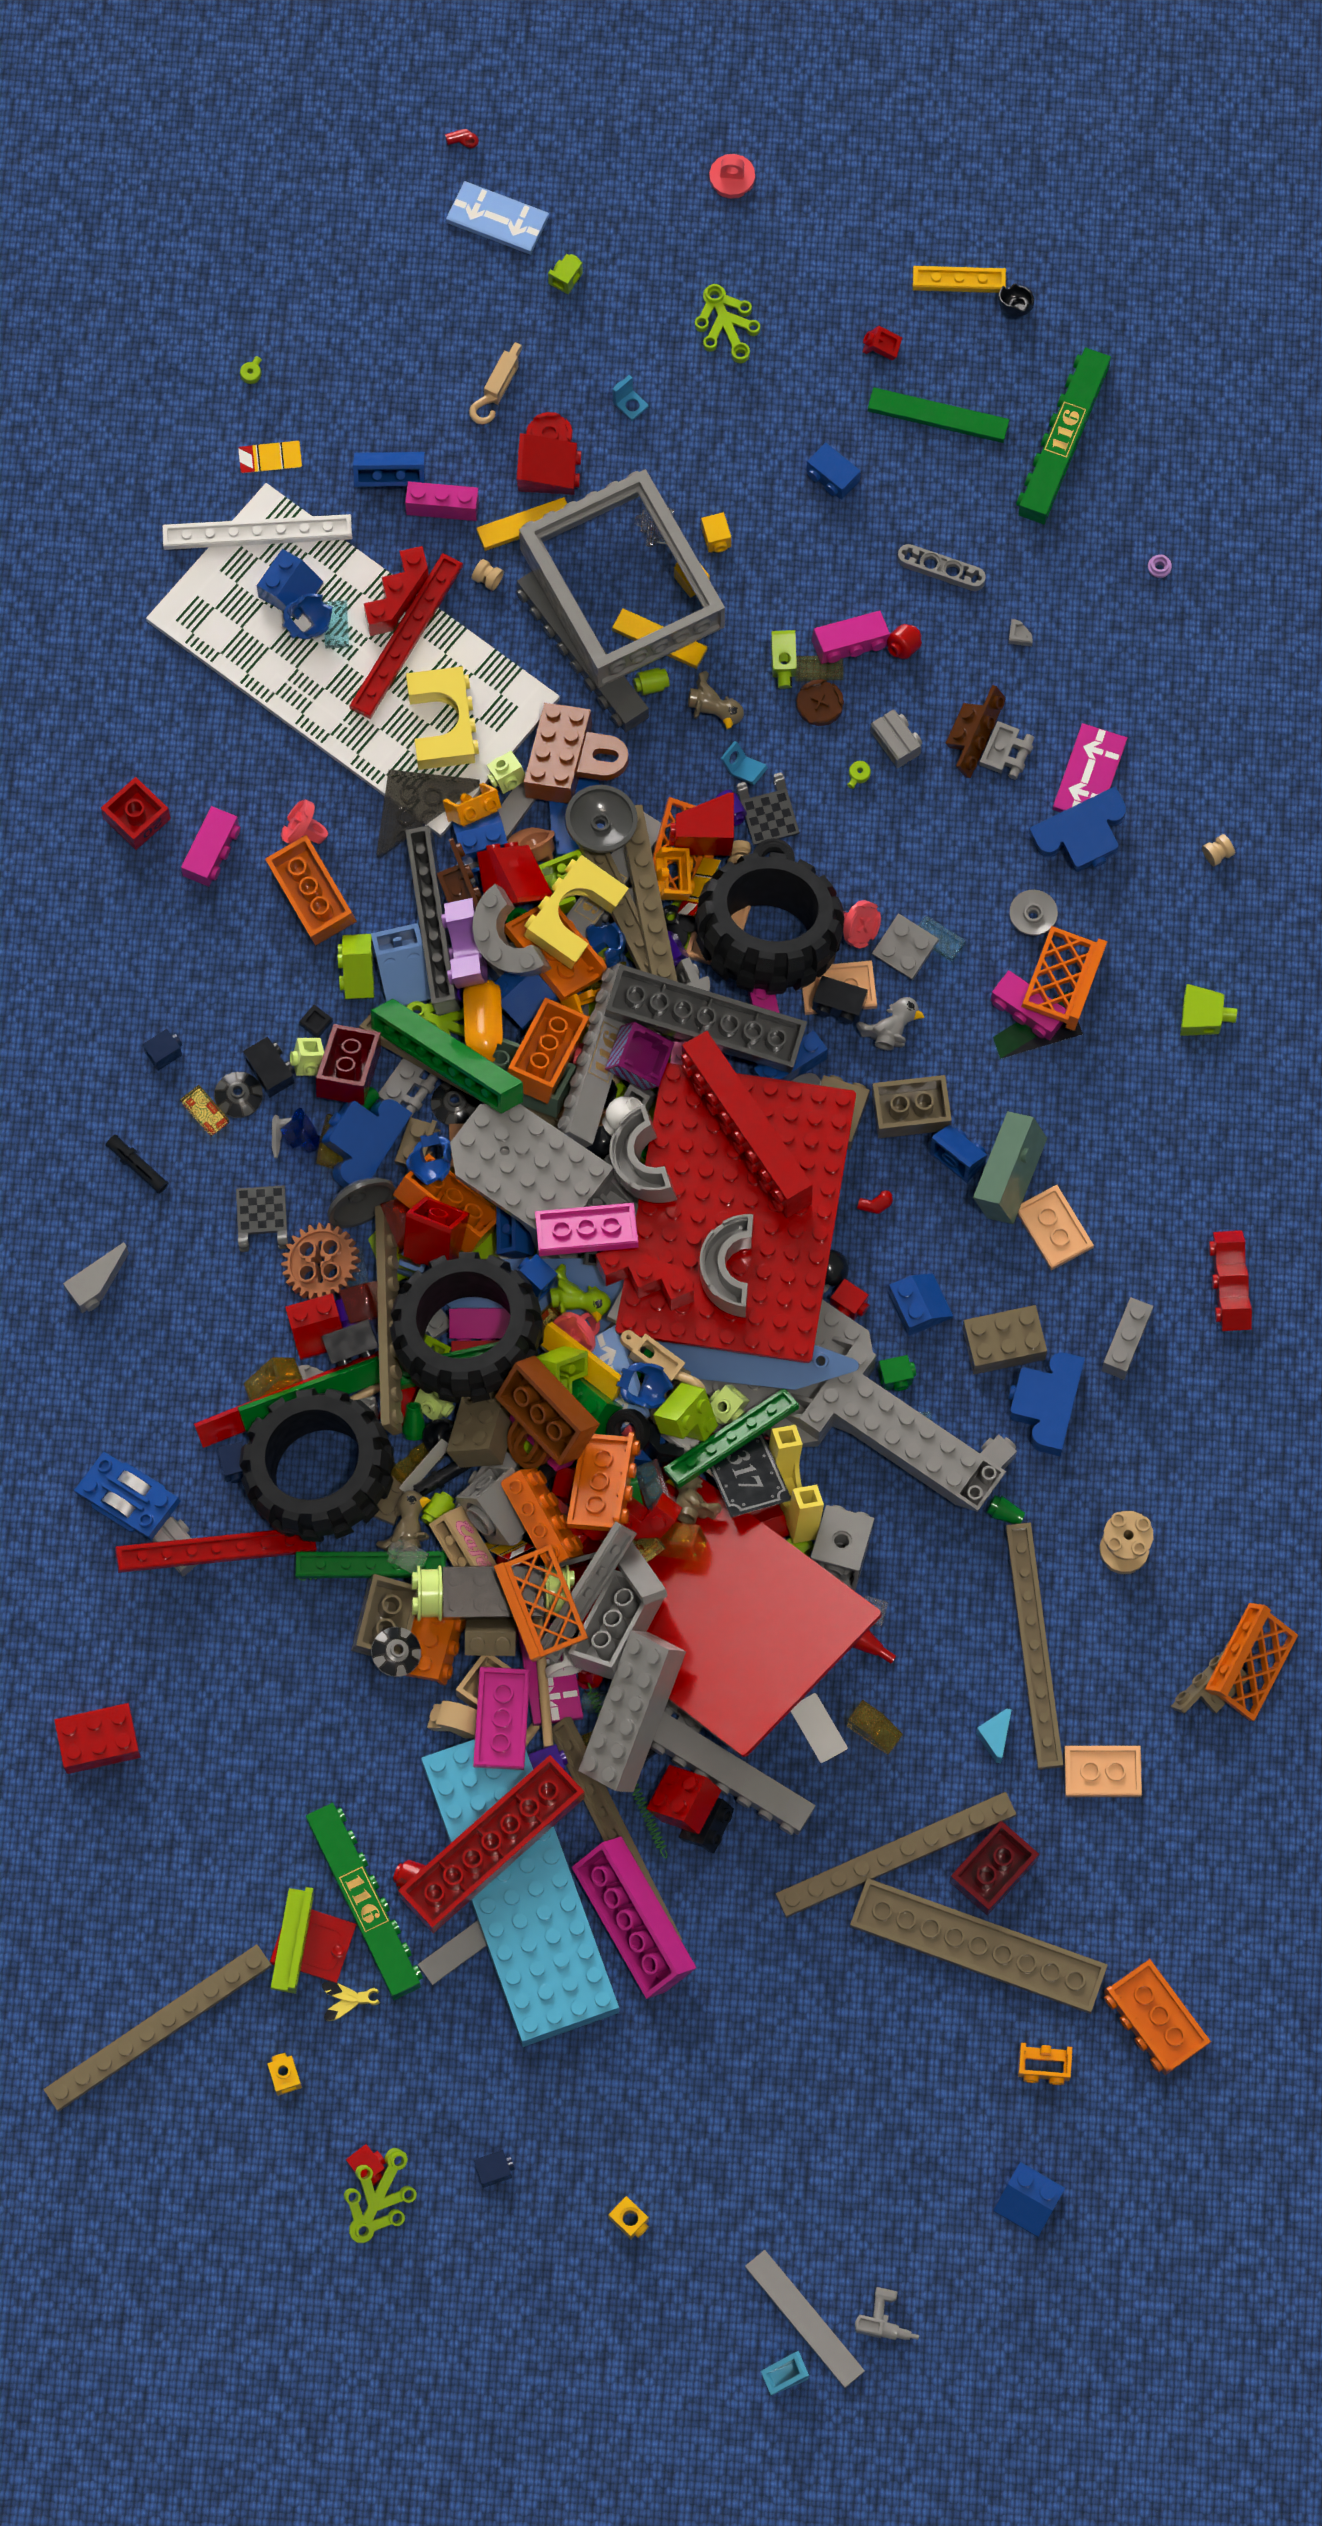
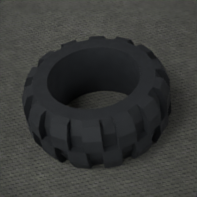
M770 852L769 857H759L758 853L743 855L737 860L736 865L730 861L721 867L704 885L699 896L695 919L696 942L706 961L711 960L710 966L713 971L725 981L729 978L735 980L737 988L752 993L754 988L766 990V995L784 994L789 987H793L797 991L813 983L816 976L821 977L835 961L836 952L839 951L845 919L843 906L840 899L836 897V890L826 876L818 877L815 867L802 859L797 863L788 860L787 854ZM749 905L778 907L796 916L808 931L795 939L787 941L762 940L743 931L733 921L731 915Z
M459 1252L458 1259L448 1261L444 1255L428 1262L430 1269L422 1274L417 1270L403 1284L405 1293L399 1294L395 1298L391 1311L393 1324L390 1327L392 1344L403 1371L407 1372L411 1377L412 1383L425 1393L431 1394L434 1391L438 1393L440 1400L460 1403L461 1397H471L472 1403L490 1400L489 1393L500 1389L515 1362L539 1355L537 1349L543 1343L544 1323L538 1297L535 1296L531 1283L521 1271L511 1270L509 1262L494 1255H489L487 1260L480 1259L479 1252ZM460 1298H486L498 1303L510 1314V1322L502 1339L493 1348L475 1357L461 1359L447 1357L435 1352L424 1342L427 1326L436 1312L446 1304Z
M315 1388L296 1391L297 1398L285 1402L283 1397L267 1407L270 1413L263 1420L257 1417L247 1432L249 1442L241 1448L239 1465L243 1471L241 1481L247 1497L260 1517L266 1519L274 1530L287 1537L301 1536L303 1541L322 1542L324 1541V1536L332 1534L338 1539L353 1533L352 1526L361 1520L367 1524L380 1510L377 1506L380 1499L388 1497L394 1481L391 1476V1470L395 1466L393 1447L390 1444L387 1432L382 1423L377 1419L374 1411L361 1400H352L348 1393L334 1389H326L325 1394L317 1393ZM330 1430L343 1433L358 1443L359 1457L356 1469L349 1481L335 1493L320 1499L304 1500L289 1496L277 1487L276 1475L280 1459L287 1448L300 1437L315 1431Z

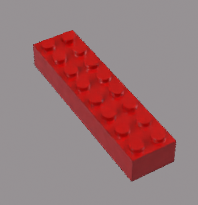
M708 1031L682 1044V1055L680 1057L683 1073L687 1078H692L697 1094L700 1097H705L710 1113L713 1116H718L723 1132L726 1135H731L736 1151L740 1155L744 1154L747 1159L746 1164L751 1173H756L761 1179L759 1183L764 1192H769L774 1198L772 1202L779 1213L783 1212L786 1218L811 1205L812 1183Z
M549 1755L398 1890L399 1897L434 1934L585 1798V1791Z

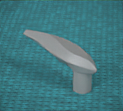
M275 1114L272 1119V1151L274 1158L277 1159L282 1137L281 1128L293 1127L291 1117L279 1119V1116Z

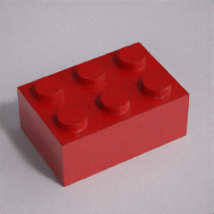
M129 1703L54 1719L63 1766L67 1774L141 1758Z

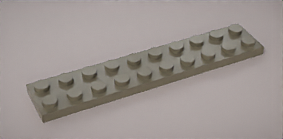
M869 1878L866 1879L850 1923L851 1928L1089 2014L1092 2012L1108 1966L1105 1963Z

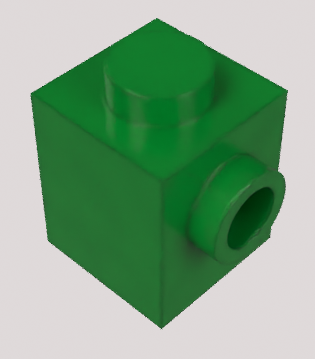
M908 1355L878 1362L877 1372L882 1388L885 1390L903 1391L912 1385L913 1379L916 1376V1369L914 1363L909 1362Z

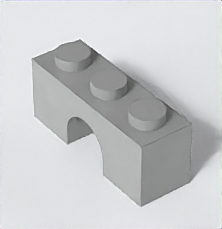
M1130 1297L1104 1360L1103 1372L1125 1380L1139 1341L1153 1310L1152 1305Z

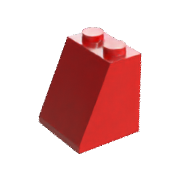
M520 433L517 465L518 492L575 495V488L580 486V474L576 473V465H581L582 451H578L577 443Z
M734 793L724 794L677 813L675 823H670L669 846L689 848L690 855L731 856L734 841Z
M518 842L505 843L504 848H501L500 844L487 845L485 851L477 852L483 893L496 884L505 890L514 906L540 902L545 896L551 897L553 894L529 845L519 846Z
M425 1196L406 1213L403 1256L410 1258L414 1263L428 1266V1262L444 1255L447 1261L458 1259L470 1213Z

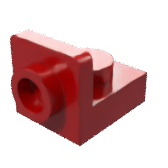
M877 326L872 331H868L864 336L863 344L865 345L863 353L868 354L874 351L890 360H894L897 358L902 337L881 326Z

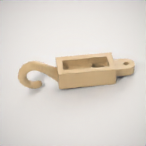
M515 342L510 352L504 350L484 387V397L471 405L469 415L475 423L483 425L494 419L496 414L494 410H491L489 415L484 418L479 417L476 411L478 408L492 402L497 405L499 404L519 367L518 356L522 350L521 344Z
M626 1330L621 1334L620 1342L631 1351L628 1357L634 1362L651 1363L663 1367V1371L671 1382L675 1379L689 1385L705 1388L698 1378L681 1371L685 1365L683 1360L646 1333L642 1338L630 1330ZM645 1346L654 1353L653 1357H646L640 1352V1349Z

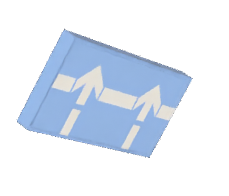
M464 181L449 211L446 223L531 255L546 225L549 213Z
M616 1325L595 1336L596 1345L592 1353L622 1375V1368L628 1369L633 1364V1360L628 1357L630 1351L621 1344V1335L616 1333ZM634 1372L628 1391L638 1396L641 1384L637 1372ZM619 1393L618 1398L614 1399L623 1409H635L641 1412L645 1418L650 1417L649 1409L627 1403L622 1398L621 1393ZM624 1422L621 1427V1432L627 1426L633 1425L630 1422Z

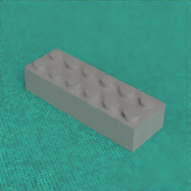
M630 1631L580 1764L579 1772L614 1791L634 1792L686 1651L649 1632Z

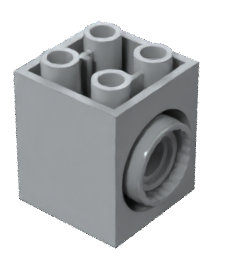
M490 1466L455 1497L466 1511L470 1522L482 1533L489 1544L514 1546L523 1539L522 1535L526 1532L501 1486L502 1480L515 1473L512 1467Z
M826 1505L812 1551L811 1559L855 1591L871 1539L874 1518L864 1512L854 1513L838 1505Z

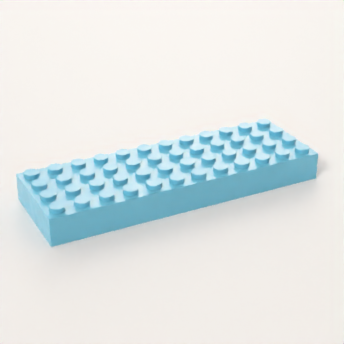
M475 1739L421 1758L450 1844L533 1770L526 1750L524 1770L474 1768ZM553 1826L471 1900L522 2047L619 2013L616 1997Z

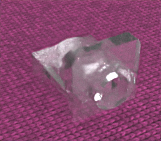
M399 1539L397 1542L394 1541L387 1552L389 1558L387 1561L412 1573L417 1572V1566L422 1568L429 1553L404 1539Z

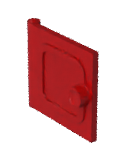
M311 1910L300 1972L337 1983L357 1924ZM281 1930L270 1959L272 1965H275Z

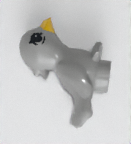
M903 997L889 1005L890 1009H887V1012L892 1013V1016L876 1024L869 1025L858 1022L856 1026L861 1037H871L873 1040H876L875 1046L883 1050H893L894 1047L903 1048L906 1043L905 1037L902 1036L905 1025L912 1020L924 1018L923 1013L919 1011L917 1002L913 998Z

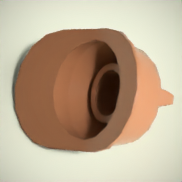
M534 827L525 828L511 835L507 841L508 843L518 842L519 846L529 845L537 862H547L553 859L552 853L555 850L553 837L555 832L552 830Z

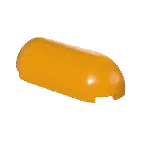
M488 979L487 983L464 988V1032L466 1045L489 1061L494 1062L496 1058L492 1056L497 1044L502 1045L503 1040L501 989L499 985Z

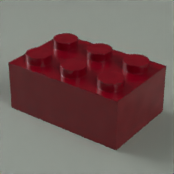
M333 1024L316 1076V1097L342 1102L356 1101L360 1105H364L381 1053V1032Z
M1000 1821L951 1875L949 1882L988 1916L1038 1861L1039 1853L1003 1821Z

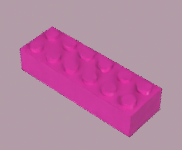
M622 1836L602 1842L572 1866L579 1882L646 1999L665 1993L697 1968Z

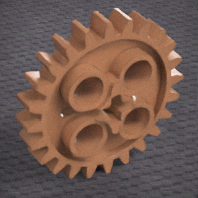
M318 1223L316 1230L311 1225H308L309 1232L307 1233L300 1229L301 1237L292 1236L295 1243L293 1245L286 1244L290 1252L282 1254L288 1259V1261L281 1263L287 1269L282 1273L286 1278H289L286 1283L289 1286H293L292 1290L296 1294L300 1292V1296L303 1299L309 1296V1299H314L317 1296L321 1297L331 1293L334 1296L335 1292L343 1295L341 1288L350 1289L347 1282L349 1280L356 1281L352 1273L360 1272V1269L354 1265L361 1262V1259L355 1256L360 1252L357 1247H353L356 1242L352 1238L349 1239L350 1235L346 1231L342 1233V1229L339 1226L334 1229L330 1223L327 1224L326 1228L321 1223ZM337 1245V1250L333 1254H329V1249ZM313 1247L312 1254L305 1256L306 1250ZM337 1269V1274L329 1278L330 1271ZM309 1271H314L313 1276L305 1280V1275ZM321 1275H322V1276H323V1282H322V1283H319V1282L321 1281Z

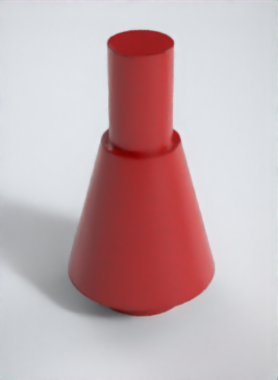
M870 1630L853 1646V1648L875 1656L878 1655L890 1664L896 1658V1655L884 1648L883 1644Z

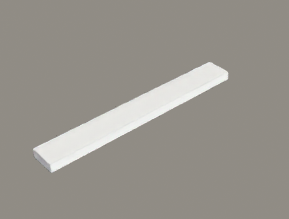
M351 514L163 525L164 550L352 539Z

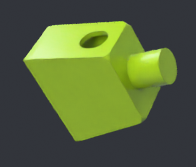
M795 630L771 632L772 677L778 678V688L780 689L792 688V677L796 676Z
M1186 984L1180 1035L1219 1034L1222 1022L1236 1023L1237 1009L1223 1007L1224 994Z

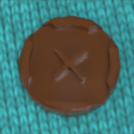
M812 680L806 683L798 693L796 700L797 711L801 718L811 725H829L842 714L844 706L843 694L838 686L827 682V680Z

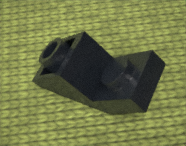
M648 1421L650 1437L643 1450L653 1462L670 1464L684 1454V1448L677 1447L676 1444H660L661 1433L658 1426Z

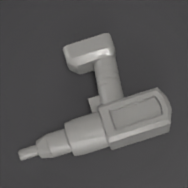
M876 2287L873 2317L859 2315L855 2321V2332L896 2340V2338L910 2340V2338L919 2339V2335L911 2334V2331L887 2322L888 2316L884 2315L885 2302L892 2303L896 2301L898 2292Z

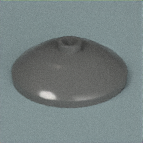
M593 785L580 790L569 801L565 813V825L570 837L582 848L596 853L613 852L625 846L632 839L638 821L637 811L632 800L621 790L608 785ZM601 823L604 827L598 828L596 825Z
M378 1177L352 1182L343 1188L333 1199L329 1206L327 1217L334 1227L351 1228L362 1225L375 1218V1206L384 1204L386 1207H389L395 1199L393 1194L396 1188L390 1180Z

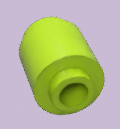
M658 667L636 673V678H633L635 691L640 692L642 696L664 691L665 688L670 686L665 668L660 669Z
M443 1491L440 1494L435 1492L430 1499L431 1501L422 1511L423 1515L420 1519L429 1526L431 1522L456 1507L453 1503L454 1498Z

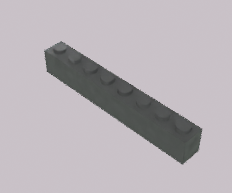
M533 571L517 580L516 594L522 603L526 602L529 605L531 615L536 621H541L546 635L550 639L554 638L561 655H567L576 674L580 673L583 676L585 686L590 692H595L600 706L604 710L608 709L617 728L621 727L626 733L648 719L649 708L624 676L600 688L597 687Z
M429 825L405 830L431 1003L437 1015L459 1011L461 1009L455 984L450 985L447 973L448 970H451L449 954L451 943L448 928L444 929L441 914H445L442 886L436 874L439 872L435 839Z

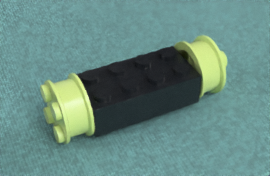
M544 1564V1566H538V1567H541V1568H543V1569H545V1570H548V1569H549V1568H547V1567L545 1566V1564ZM439 1565L438 1569H421L420 1566H417V1572H412V1590H416V1597H413L412 1615H417V1621H420L421 1617H438L439 1621L514 1619L494 1566L441 1567ZM566 1565L561 1570L570 1590L574 1586L575 1575L574 1571H569V1565ZM512 1566L514 1575L524 1580L530 1566ZM533 1568L528 1582L541 1587L546 1573ZM553 1568L551 1572L557 1574L556 1569ZM550 1575L544 1589L557 1594L561 1582L558 1578ZM517 1581V1582H518V1585H519V1587H520V1589H521V1586H522L523 1583L520 1582V1581ZM526 1584L522 1593L524 1600L534 1603L539 1589ZM562 1590L561 1596L567 1598L564 1590ZM542 1592L537 1605L550 1610L555 1596ZM559 1598L553 1612L558 1614L566 1601ZM526 1604L530 1613L532 1606ZM535 1608L531 1618H544L546 1620L549 1613Z

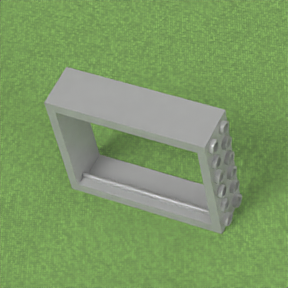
M646 469L640 472H632L627 478L619 482H611L606 488L598 492H590L585 498L577 502L571 501L564 508L556 512L550 511L543 518L535 522L529 521L519 529L520 550L598 688L725 627V607ZM640 496L703 609L606 655L543 542Z

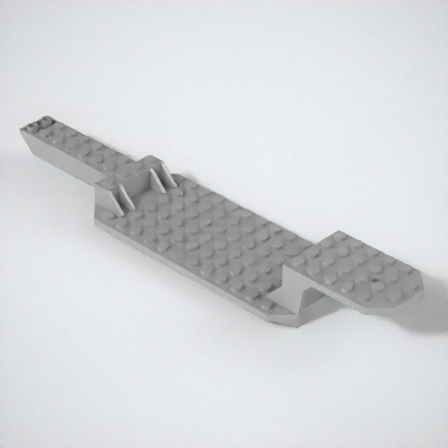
M487 1104L479 1105L450 1142L456 1179L518 1220L530 1232L538 1256L535 1211L587 1207L589 1198L602 1199L603 1205L623 1204L624 1202L638 1204L639 1198L626 1190L613 1166L521 1104L502 1114ZM581 1253L549 1255L539 1257L541 1259L580 1258ZM822 1299L815 1345L857 1360L859 1368L857 1371L796 1390L786 1389L799 1403V1409L763 1432V1435L770 1437L773 1428L796 1425L803 1444L802 1447H818L830 1429L835 1427L852 1434L953 1504L978 1512L1006 1471L869 1379L868 1377L874 1371L876 1354L872 1350L869 1331ZM823 1356L818 1358L819 1364L824 1365L826 1362ZM699 1379L704 1384L709 1399L718 1389L721 1391L725 1385L732 1384L750 1400L743 1409L745 1413L782 1389Z

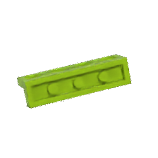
M306 1887L305 1891L289 1888L271 1990L294 1994L297 1992L314 1899L313 1888Z

